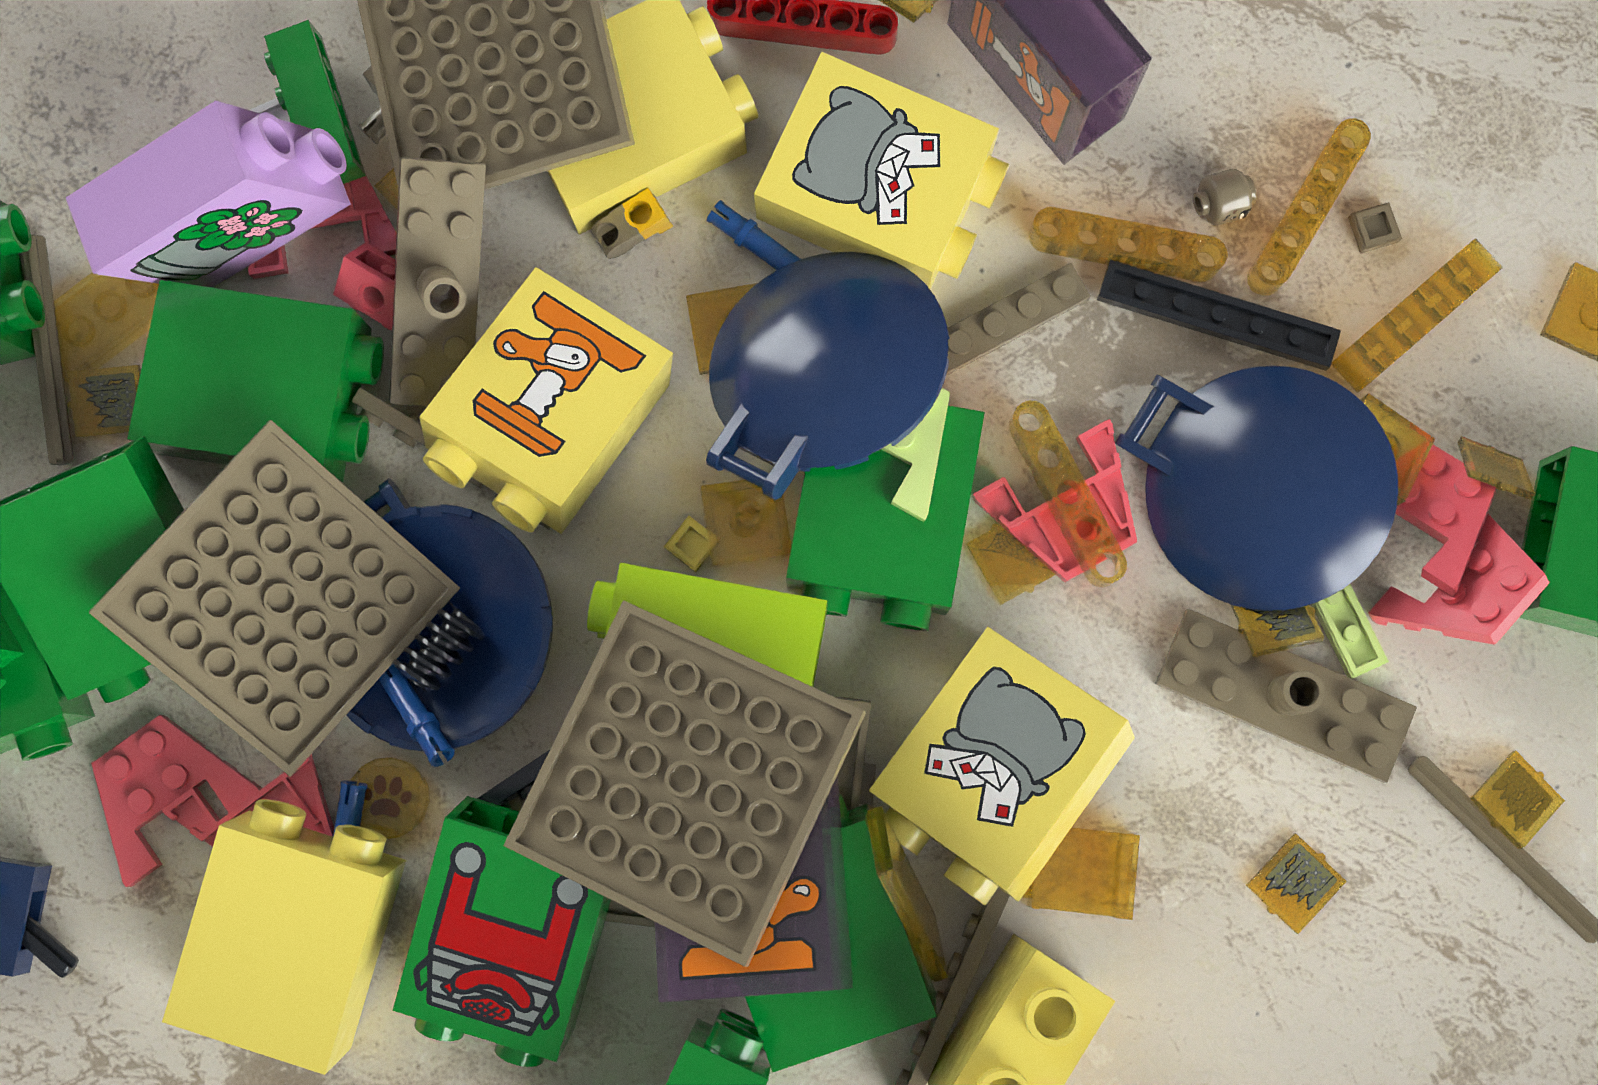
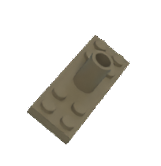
M400 157L390 404L428 406L476 344L486 170L484 163ZM437 285H450L449 290L443 296H430L431 291Z
M1191 609L1185 610L1155 683L1162 688L1382 783H1387L1417 709L1412 704ZM1291 685H1293L1297 691L1298 697L1296 703L1292 700L1290 696Z

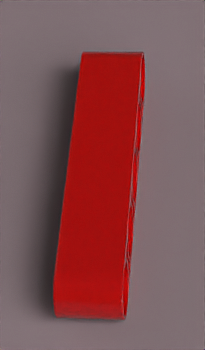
M707 0L708 14L718 34L725 37L875 55L890 52L895 47L897 41L898 17L892 9L881 5L839 0ZM726 7L734 10L731 15L724 17L716 13L719 9ZM761 12L773 15L767 21H760L755 18ZM798 17H807L812 20L806 26L797 25L793 21ZM838 21H844L850 27L840 31L832 27V25ZM875 26H883L889 32L885 35H877L871 29Z

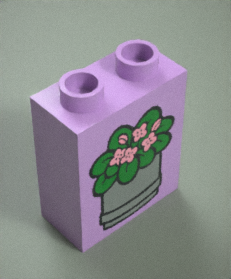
M216 100L66 197L93 274L158 284L159 280L212 288L351 205L340 174L346 170V159L337 141L327 131L321 128L311 129L277 119L270 113L263 112L260 114Z

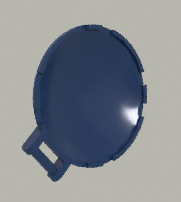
M831 252L803 258L776 270L762 279L730 311L720 328L712 349L709 365L710 393L716 412L725 428L710 448L706 457V464L718 471L725 469L762 488L764 495L777 500L784 494L798 471L810 472L811 468L834 466L838 470L868 461V455L884 448L888 444L892 446L898 444L919 425L932 408L940 394L949 366L947 358L948 339H950L948 326L941 306L932 291L917 275L906 267L877 255L860 252ZM738 449H741L774 467L768 473L734 455Z
M1259 366L1238 370L1207 383L1193 394L1158 374L1155 376L1150 384L1153 386V389L1125 434L1120 433L1115 444L1148 464L1145 493L1150 524L1162 551L1182 576L1204 593L1220 601L1247 609L1273 611L1300 608L1328 598L1344 589L1367 569L1380 552L1394 521L1398 500V473L1390 442L1382 426L1359 398L1345 387L1323 375L1287 366ZM1168 395L1178 401L1151 447L1147 449L1138 442Z
M388 478L378 485L379 490L363 502L375 513L387 504L389 505L391 511L381 518L460 587L442 610L452 613L454 610L449 603L451 602L474 621L485 635L483 640L472 636L469 637L474 647L472 652L458 649L463 659L461 665L447 662L452 672L450 677L447 678L436 674L441 684L439 690L425 687L426 691H424L407 678L426 709L437 718L440 723L439 728L448 743L454 749L482 740L499 730L522 709L537 687L547 664L553 635V614L548 587L533 555L525 544L504 525L489 516L460 506L440 504L436 506L411 507L398 486ZM438 613L430 621L440 626L442 624ZM427 626L419 633V635L427 638L432 636ZM414 639L408 646L409 648H412L414 650H420V646L416 639ZM404 651L396 659L404 663L409 662ZM389 669L385 671L390 678L393 676ZM378 680L346 715L361 730L389 743V745L407 750L423 751L418 742H414L408 734L406 723Z

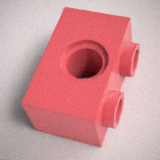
M363 243L343 257L333 295L348 303L353 309L359 310L378 321L385 328L392 330L395 259L369 243Z

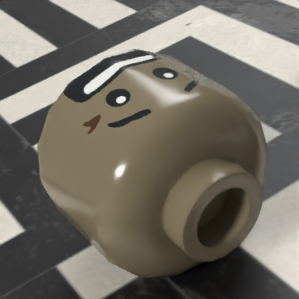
M1229 169L1207 175L1201 179L1198 185V192L1193 195L1194 208L1199 216L1203 215L1207 222L1214 226L1243 219L1249 215L1252 206L1256 203L1255 185L1250 176L1244 175L1237 169Z

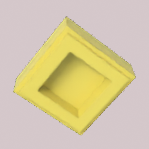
M688 515L664 545V548L696 573L721 541Z

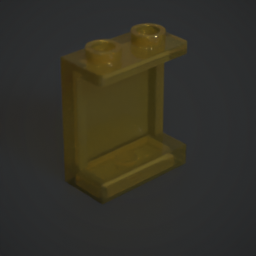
M1071 827L1022 898L1028 899L1027 906L1032 909L1041 908L1133 920L1140 835Z

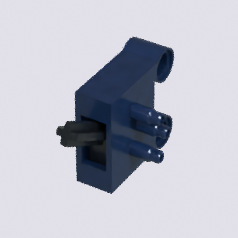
M0 857V975L13 977L30 973L33 955L61 978L68 976L77 967L78 957L40 925L52 865Z

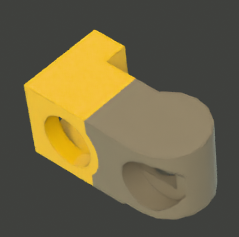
M646 188L610 211L607 216L599 220L591 228V233L608 259H613L627 253L635 245L657 232L662 234L674 226L649 188Z

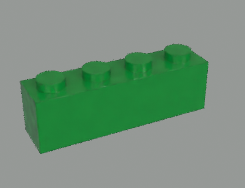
M309 20L265 35L264 38L268 48V52L264 53L265 62L271 74L277 77L279 87L275 88V94L284 111L287 110L290 122L311 129L321 128L337 141L344 153L347 165L345 172L340 174L343 184L366 176L320 33Z

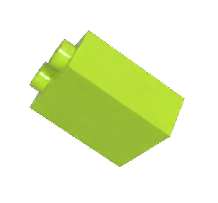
M620 563L616 583L597 580L594 585L588 610L587 630L597 632V638H605L624 600L814 687L826 621L827 600Z

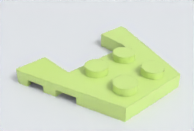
M944 388L941 389L930 411L909 435L895 446L888 444L881 449L911 465L891 504L923 522L926 520L929 512L950 392Z

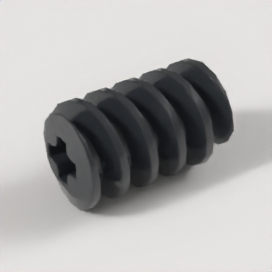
M451 602L449 603L454 610L452 613L442 609L437 611L442 621L441 626L429 621L427 622L426 626L432 635L430 638L419 634L415 636L420 646L419 651L405 647L404 652L409 662L404 663L396 659L392 662L401 673L424 691H426L425 687L434 690L441 688L436 674L447 678L452 675L447 664L448 661L457 665L462 664L463 659L458 649L467 652L474 650L469 640L470 636L483 640L485 637L482 629Z

